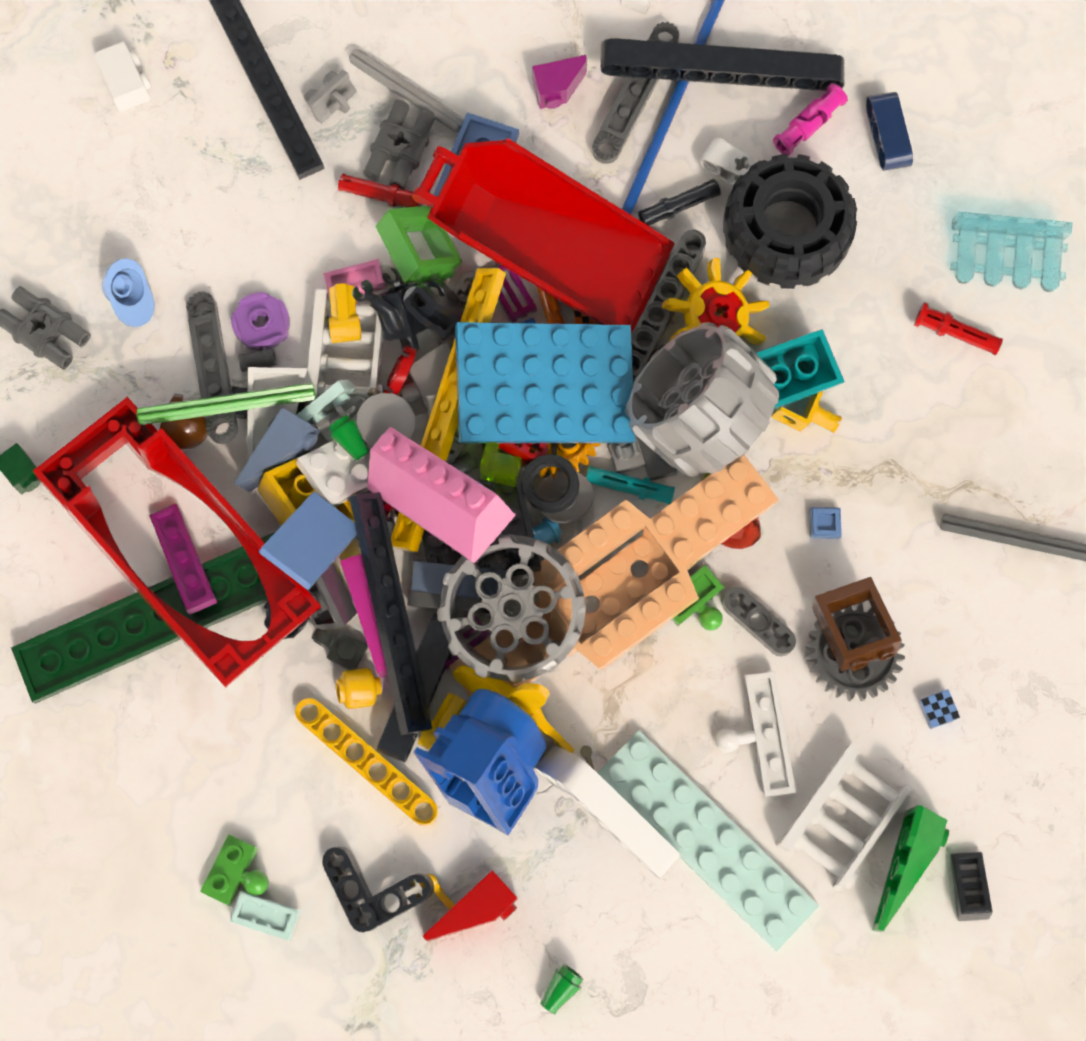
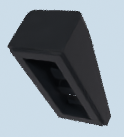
M982 852L951 854L950 859L958 921L990 919L993 910ZM976 864V869L960 870V865ZM962 878H978V882L962 883ZM979 890V895L965 896L964 891ZM966 904H981V907H967Z

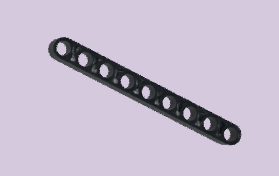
M618 38L606 39L601 43L600 70L603 74L609 76L827 91V88L832 83L840 86L841 89L845 85L844 58L836 54Z

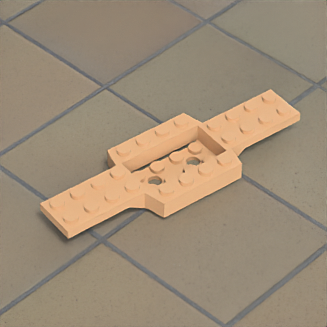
M745 455L741 458L738 457L721 471L706 477L651 519L629 501L625 500L557 550L569 561L578 576H580L643 530L641 537L580 581L584 597H597L600 606L594 613L585 612L581 635L567 657L579 651L600 670H603L699 599L688 570L718 545L779 502V499ZM547 559L540 562L541 571L534 572L535 587L545 585L557 592L567 585L561 573ZM644 561L647 563L648 572L645 576L638 578L632 575L631 566L634 562ZM544 590L538 591L540 600L535 603L536 606L542 609L549 607L552 602L551 595ZM571 598L557 599L553 610L543 614V618L549 624L548 637L551 640H557L561 643L568 632L572 616ZM531 621L527 625V634L531 638L537 639L544 634V627L540 622ZM500 630L497 634L499 645L503 647L511 646L514 641L513 634L508 630ZM490 637L473 648L480 655L491 661L496 658L497 651L492 647ZM520 638L515 649L505 654L507 658L506 665L510 666L531 664L548 656L546 646L543 643L529 644L523 638ZM458 659L449 666L452 672L458 666L470 667L461 659ZM539 676L519 683H512V681L507 680L502 681L517 688L519 685L533 682ZM463 687L467 694L471 697L473 693L465 687Z

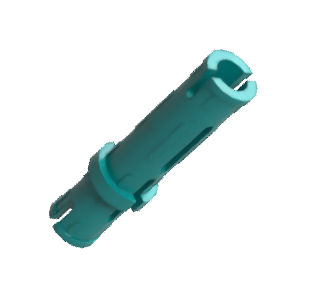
M592 465L589 466L586 478L593 485L639 496L640 500L644 501L647 498L670 505L675 492V487L651 482L650 478L647 477L639 479L596 468Z

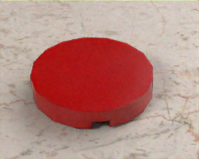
M410 345L403 348V351L407 354L406 356L401 354L397 358L387 380V386L390 387V390L384 389L383 393L398 395L417 353L416 348Z

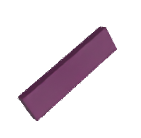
M177 503L149 515L188 614L191 615L217 603Z

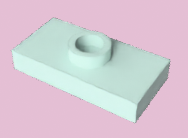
M240 891L229 922L291 941L301 910Z

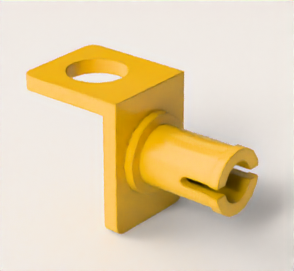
M823 391L810 397L802 416L783 407H779L771 416L773 419L799 432L813 422L834 433L840 425L837 422L842 420V416L820 407L819 401Z

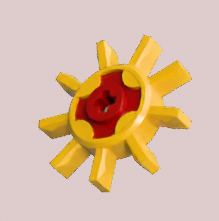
M713 258L707 265L708 282L703 285L699 283L687 268L676 275L691 294L687 301L669 298L662 304L663 309L684 313L686 327L676 331L669 339L670 341L683 330L688 331L699 327L701 323L710 322L716 327L721 325L729 327L739 337L742 336L757 346L765 342L767 337L750 327L748 322L751 313H759L770 307L769 301L758 300L747 303L746 298L741 292L742 288L750 280L751 271L743 272L735 278L733 284L721 280L720 258Z

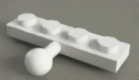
M773 671L745 675L744 679L753 730L737 733L731 728L721 729L715 738L716 745L723 752H732L741 744L755 743L764 798L795 794L796 788L776 673Z

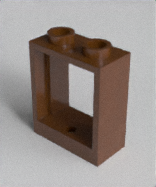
M872 577L814 597L813 612L841 672L847 669L856 671L867 666L868 662L879 658L880 661H884L897 654L902 639ZM869 601L886 638L848 651L831 613Z

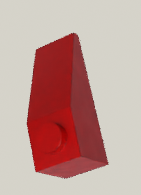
M492 870L422 937L429 942L495 922L500 917L505 921L518 909L514 904L518 901V898Z

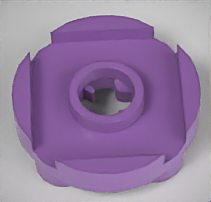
M258 292L244 297L238 303L239 306L231 317V325L237 339L247 349L263 350V347L271 349L288 338L290 316L285 304L280 299L271 297L270 294ZM263 315L264 319L266 317L269 318L263 327L253 325V323L257 322L258 316Z

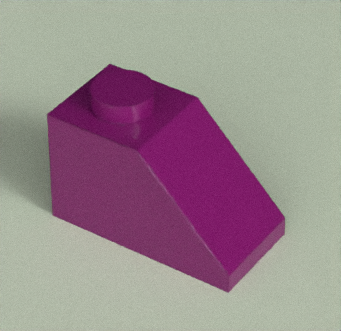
M586 55L532 66V81L540 109L558 108L569 101L587 74Z

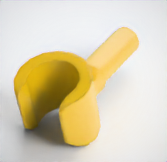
M427 874L434 883L436 896L450 910L455 904L443 892L435 875ZM423 882L419 883L422 889L425 888Z

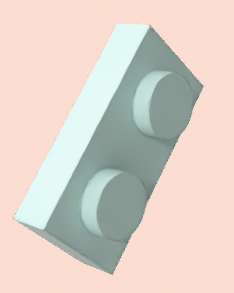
M339 380L296 416L316 426L317 422L328 416L327 412L333 407L343 406L350 400L349 394L356 388L350 380Z

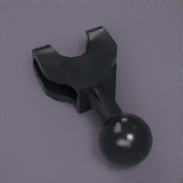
M431 279L423 285L410 287L403 298L406 309L421 324L436 331L443 339L450 335L455 337V324L461 321L464 312L458 296L439 279ZM430 288H437L439 295L435 294ZM415 293H419V299L424 304L423 307L415 304L413 298Z

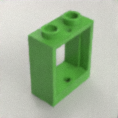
M428 206L389 209L375 226L405 284L413 282L422 284L431 279L447 280L455 274V270L463 262L447 231L427 218L431 209ZM421 231L435 259L421 260L407 233Z

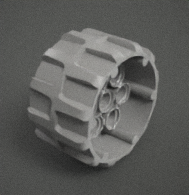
M710 322L701 323L699 327L688 331L683 330L675 335L674 339L654 353L650 358L651 360L636 377L625 410L630 418V430L669 465L678 469L686 476L696 477L701 473L714 474L747 453L750 446L767 429L774 406L779 400V392L774 386L777 378L773 369L729 327L723 325L716 327Z
M500 535L496 537L475 563L461 556L453 568L445 574L442 581L444 586L437 616L438 620L442 623L449 642L448 649L453 655H457L463 662L474 669L476 675L483 678L491 677L519 683L551 672L570 654L581 635L586 605L580 578L569 561L560 552L540 540L525 536ZM519 549L520 564L511 566L506 573V578H502L499 574L493 572L484 574L481 572V566L477 562L484 557L501 550ZM534 552L551 562L561 573L567 584L561 591L555 592L551 587L545 585L538 587L533 585L535 575L528 566L529 559L533 558ZM519 568L526 570L529 575V581L523 587L516 586L512 581L513 572ZM467 574L473 575L477 579L475 588L479 597L482 598V602L471 607L468 617H457L456 606L460 586ZM488 577H493L499 584V589L494 595H487L482 589V583ZM541 590L547 591L552 597L550 606L543 609L536 606L534 602L535 594ZM571 598L572 616L568 632L561 643L557 640H551L548 637L549 624L543 618V614L553 610L557 599ZM509 599H516L521 604V612L516 617L508 616L504 610L505 603ZM486 608L490 611L491 620L487 625L482 626L475 621L474 615L477 609ZM531 621H538L543 625L544 634L540 638L534 639L527 634V625ZM470 624L471 627L478 631L489 629L492 632L490 636L491 645L497 651L496 658L491 661L474 650L461 631L462 628ZM500 630H508L513 634L514 641L511 646L503 647L499 645L497 634ZM520 638H523L529 644L543 643L546 646L548 656L531 664L510 666L506 665L507 658L505 654L515 649Z

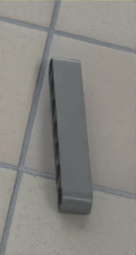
M688 230L681 236L631 334L632 364L638 367V370L633 371V383L651 360L650 358L654 355L675 312L662 308L663 302L669 298H665L661 293L669 291L675 295L673 298L682 300L687 290L676 276L678 273L673 269L679 267L687 268L694 275L703 258L706 238L698 230ZM694 244L699 249L689 250L686 245ZM658 315L663 320L656 323L651 321L649 317ZM645 339L650 342V345L642 347L637 344V341Z

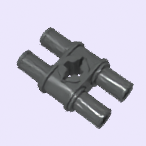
M396 99L387 119L380 123V130L375 141L370 145L371 155L363 171L364 176L378 181L386 161L391 160L396 162L397 165L389 184L391 186L397 184L400 185L401 189H405L412 170L419 167V159L424 148L429 144L428 134L436 118L435 114L430 110L421 109L413 129H408L402 125L410 106L405 101Z
M19 286L13 292L11 299L30 313L21 321L7 310L0 309V327L12 335L15 343H21L31 350L34 356L38 358L45 357L65 370L71 364L73 356L56 345V340L60 335H64L78 346L83 347L91 337L90 332L72 321V317L68 312H63L52 305L49 299L38 298L22 286Z

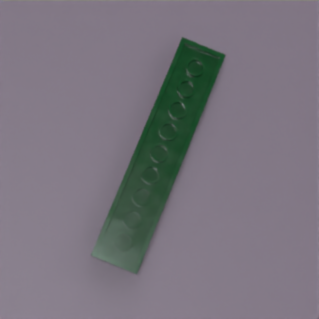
M275 532L267 536H264L261 539L264 543H266ZM242 546L202 564L217 603L191 615L186 611L173 577L148 587L171 608L205 628L268 601L259 575ZM136 592L13 646L11 650L31 702L37 704L180 639L140 594Z

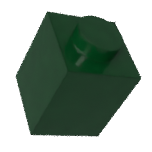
M18 443L0 455V471L21 495L25 492L33 491L40 485V481L33 472L37 465Z

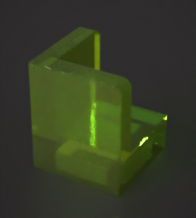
M487 442L480 465V477L483 480L516 487L522 458L499 453V442Z

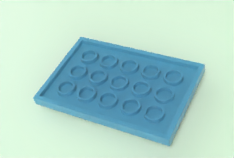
M457 322L455 324L459 443H634L636 441L635 434L629 427L630 418L625 412L626 403L633 389L631 325Z

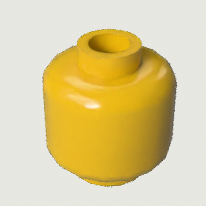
M369 668L343 671L340 679H336L335 682L337 700L339 703H343L347 709L373 706L377 695L382 694L380 677H374L373 672Z

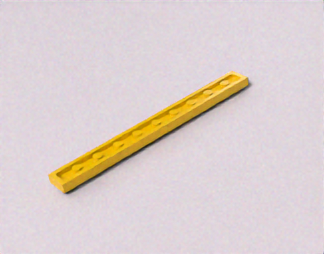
M477 268L460 322L491 323L505 279V272L499 268ZM454 340L421 443L423 448L445 462L447 461L458 427L456 340ZM399 512L391 536L392 546L396 549L418 552L425 529Z

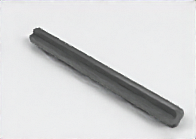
M947 513L942 516L940 521V529L943 531L1086 561V543Z

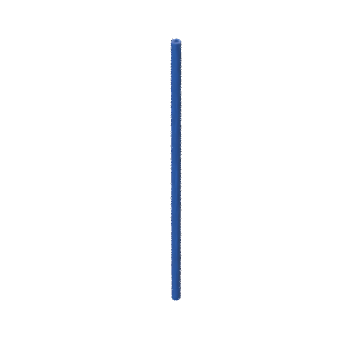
M725 0L712 1L694 44L706 45ZM677 81L623 204L622 210L630 215L634 210L689 81Z

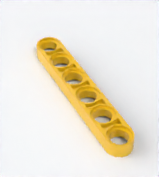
M306 698L298 703L295 709L296 718L313 735L420 826H428L435 822L438 817V808L428 795L320 702L313 698ZM309 704L315 705L318 708V715L312 721L304 720L301 715L302 709ZM330 724H336L341 729L339 738L333 741L327 740L324 736V730ZM351 744L362 745L364 753L360 759L351 760L347 757V749ZM376 763H382L387 769L385 777L381 780H374L369 774L371 766ZM398 783H405L409 786L410 793L404 800H397L393 797L392 790ZM421 803H428L433 808V814L427 820H420L416 817V808Z

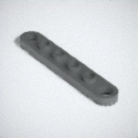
M666 21V23H658L653 28L649 39H647V41L662 42L658 35L662 32H668L673 38L667 42L678 43L680 34L677 26ZM627 77L598 135L594 139L592 154L598 162L609 164L617 160L659 79ZM602 144H610L614 148L611 154L608 153V155L600 153L598 149Z
M204 291L203 293H194V296L190 297V300L187 301L188 305H186L201 399L232 394L217 303L209 293ZM208 302L206 310L203 309V312L196 311L200 303ZM236 411L204 416L207 433L215 443L226 444L236 437L238 433ZM228 423L229 426L226 433L223 432L220 435L216 433V429L220 424Z

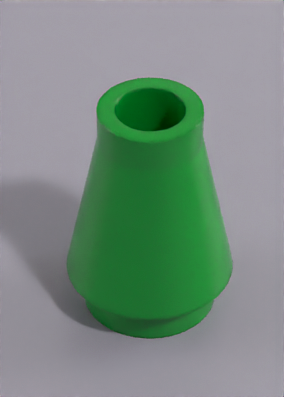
M349 415L338 419L328 428L332 433L330 437L351 455L354 461L361 459L369 453V449L366 447L355 419L351 420Z
M563 964L560 969L555 970L540 1004L550 1013L556 1014L582 988L580 984L584 980L583 977L571 967Z

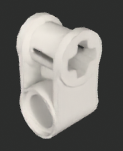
M717 137L714 138L699 163L708 173L734 185L737 181L736 176H738V179L740 175L748 172L750 166L754 164V159L748 153Z

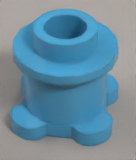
M546 517L542 518V523L532 528L534 538L548 545L554 542L558 544L561 541L559 536L562 535V531L558 523L552 522Z

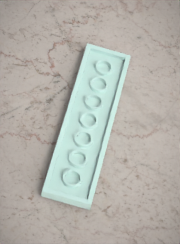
M640 730L597 772L679 852V857L775 952L787 942L819 907L796 882Z

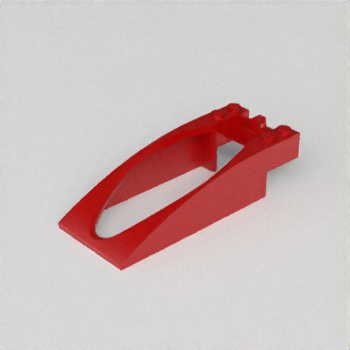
M127 396L34 469L33 472L40 483L123 577L226 688L320 609L321 605L306 588L259 553L261 547L265 544L263 540L162 428L157 430L153 424H139L136 413L138 408ZM126 444L147 469L180 485L206 504L238 539L259 575L271 609V622L268 631L256 640L242 641L232 639L193 622L161 600L138 577L126 561L110 532L98 499L91 487H87L81 479Z

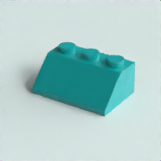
M823 329L756 353L773 369L777 378L774 386L779 392V400L774 409L845 383Z

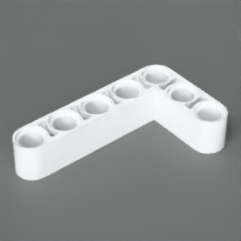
M554 745L535 766V770L553 786L571 795L657 878L660 879L680 856L679 852L580 757Z

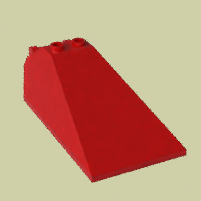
M509 138L505 140L466 143L458 155L444 147H436L433 153L434 159L420 187H416L411 196L416 202L431 208L427 215L430 221L598 324L631 325V334L633 333L675 242ZM448 164L451 166V169L436 197L430 191L443 165Z

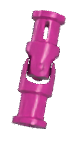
M832 83L827 88L826 93L819 99H814L798 116L789 122V127L783 133L777 134L772 139L776 149L781 154H787L789 157L800 142L807 141L814 132L832 117V113L839 106L846 104L848 101L846 93L840 86Z

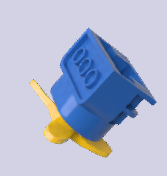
M458 666L452 673L453 677L473 694L460 714L453 715L444 729L441 727L436 728L433 734L437 740L430 750L426 752L416 747L414 754L450 805L509 836L538 788L539 780L533 769L547 748L546 741L540 730L559 747L571 753L575 749L546 721L540 707L545 704L550 694L546 687L536 683H525L514 688L500 679L483 678L476 675L475 670L470 667Z

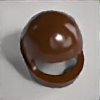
M175 393L169 403L183 401V395ZM204 416L161 422L159 428H162L180 449L195 448L201 445L208 436Z

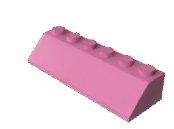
M389 427L381 435L370 450L367 489L372 493L381 492L383 501L473 563L479 559L515 516L496 493L392 427Z

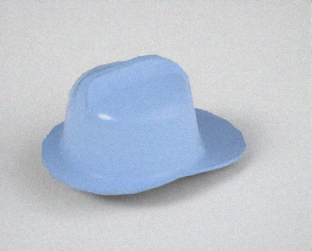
M128 258L117 260L107 269L102 279V292L105 298L110 301L120 321L132 327L143 326L150 321L155 307L142 267L134 260Z

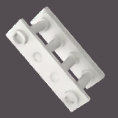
M315 289L306 383H313L315 399L332 386L326 385V382L322 381L323 371L327 372L328 369L371 371L370 387L354 386L356 389L349 394L350 398L359 395L361 398L368 399L370 388H375L380 393H383L384 385H380L384 332L377 311L369 305H356L359 316L376 317L375 333L361 332V341L346 342L374 344L373 360L329 357L328 354H325L326 344H331L330 328L328 327V320L331 317V305L328 291L323 289ZM314 400L306 401L307 406Z
M852 743L844 749L776 845L786 853L791 851L792 848L797 851L801 849L839 877L833 886L837 891L842 890L844 887L849 889L859 876V873L856 871L858 866L897 811L902 813L912 799L908 796L913 789L909 784L903 786L898 792L860 765L861 761L857 759V756L861 750ZM845 773L849 776L851 774L855 775L891 802L881 817L842 789L843 785L839 782ZM828 798L832 801L834 799L838 800L874 827L864 842L825 814L826 810L822 806ZM810 823L813 825L819 824L856 852L847 867L807 839L808 835L804 831Z

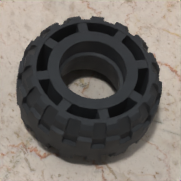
M787 154L772 156L770 161L764 159L750 166L749 171L744 175H740L734 183L728 196L723 216V233L725 234L726 247L730 256L733 255V258H736L738 261V267L744 272L747 270L751 271L753 275L758 277V282L768 286L770 283L778 284L781 289H794L796 285L801 284L808 287L818 283L826 275L830 276L846 257L856 232L858 222L856 221L857 206L855 198H852V194L848 192L849 186L843 177L832 173L833 168L823 161L818 164L810 161V156L802 154L797 155V158L788 157ZM777 202H796L806 207L812 213L817 227L804 235H786L777 231L769 224L764 211L767 207Z

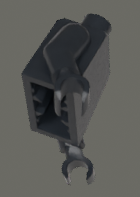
M390 268L395 273V281L387 273H383V279L387 284L394 285V287L375 295L372 292V284L368 280H364L361 283V287L365 291V295H362L356 286L352 291L353 298L359 302L367 300L370 303L369 306L377 311L385 338L388 341L400 339L402 351L407 345L416 348L417 351L420 350L417 334L427 329V327L421 324L406 309L403 298L410 287L421 284L417 282L405 284L397 268ZM415 293L413 297L415 304L423 307L424 304L419 299V293Z

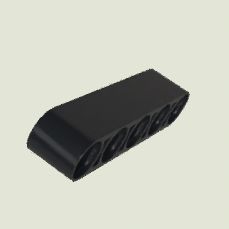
M436 613L433 614L416 653L428 709L444 674V665L452 654L448 649L449 642L442 623L438 620ZM395 705L378 743L377 752L405 763L418 733L401 736Z

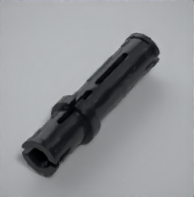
M713 178L674 197H664L659 200V203L638 211V218L648 226L664 219L670 220L681 211L721 195L719 184Z

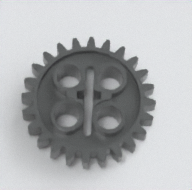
M859 603L854 611L852 607L844 609V612L839 610L833 613V619L848 651L852 650L860 642L867 631H870L872 634L864 645L886 638L876 616H874L872 607L867 612H864L862 603ZM818 620L814 623L818 631H810L808 634L814 642H808L805 645V648L813 651V653L807 655L806 660L815 662L809 669V672L818 671L820 673L815 682L819 683L824 680L827 682L824 691L827 692L834 687L836 688V698H839L843 692H846L848 701H851L855 694H858L860 701H864L867 692L872 698L878 696L877 688L882 692H886L889 688L885 681L891 684L897 681L892 672L900 673L903 668L896 664V662H901L905 659V656L899 653L884 661H880L878 658L868 662V665L862 668L865 671V679L863 680L856 679L851 669L840 673L837 661L831 660L827 655V649L830 646ZM845 625L855 626L858 630V637L848 636L845 632ZM904 643L900 644L898 651L905 646Z

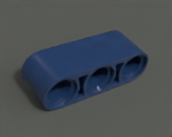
M897 92L867 96L866 110L881 169L887 171L911 167L913 164V151Z

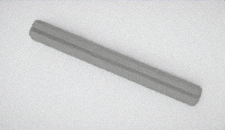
M354 49L350 54L351 64L419 109L432 111L435 114V119L457 133L460 131L464 121L463 117L360 49Z

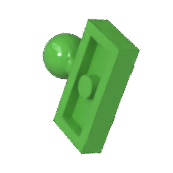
M704 565L690 577L699 599L671 619L677 627L696 611L699 613L700 625L708 631L718 629L723 622L722 613L715 607H708L706 603L720 593L724 586Z
M228 834L200 892L228 906H231L241 883L244 884L247 893L254 896L263 894L269 885L267 875L259 870L247 872L258 848Z

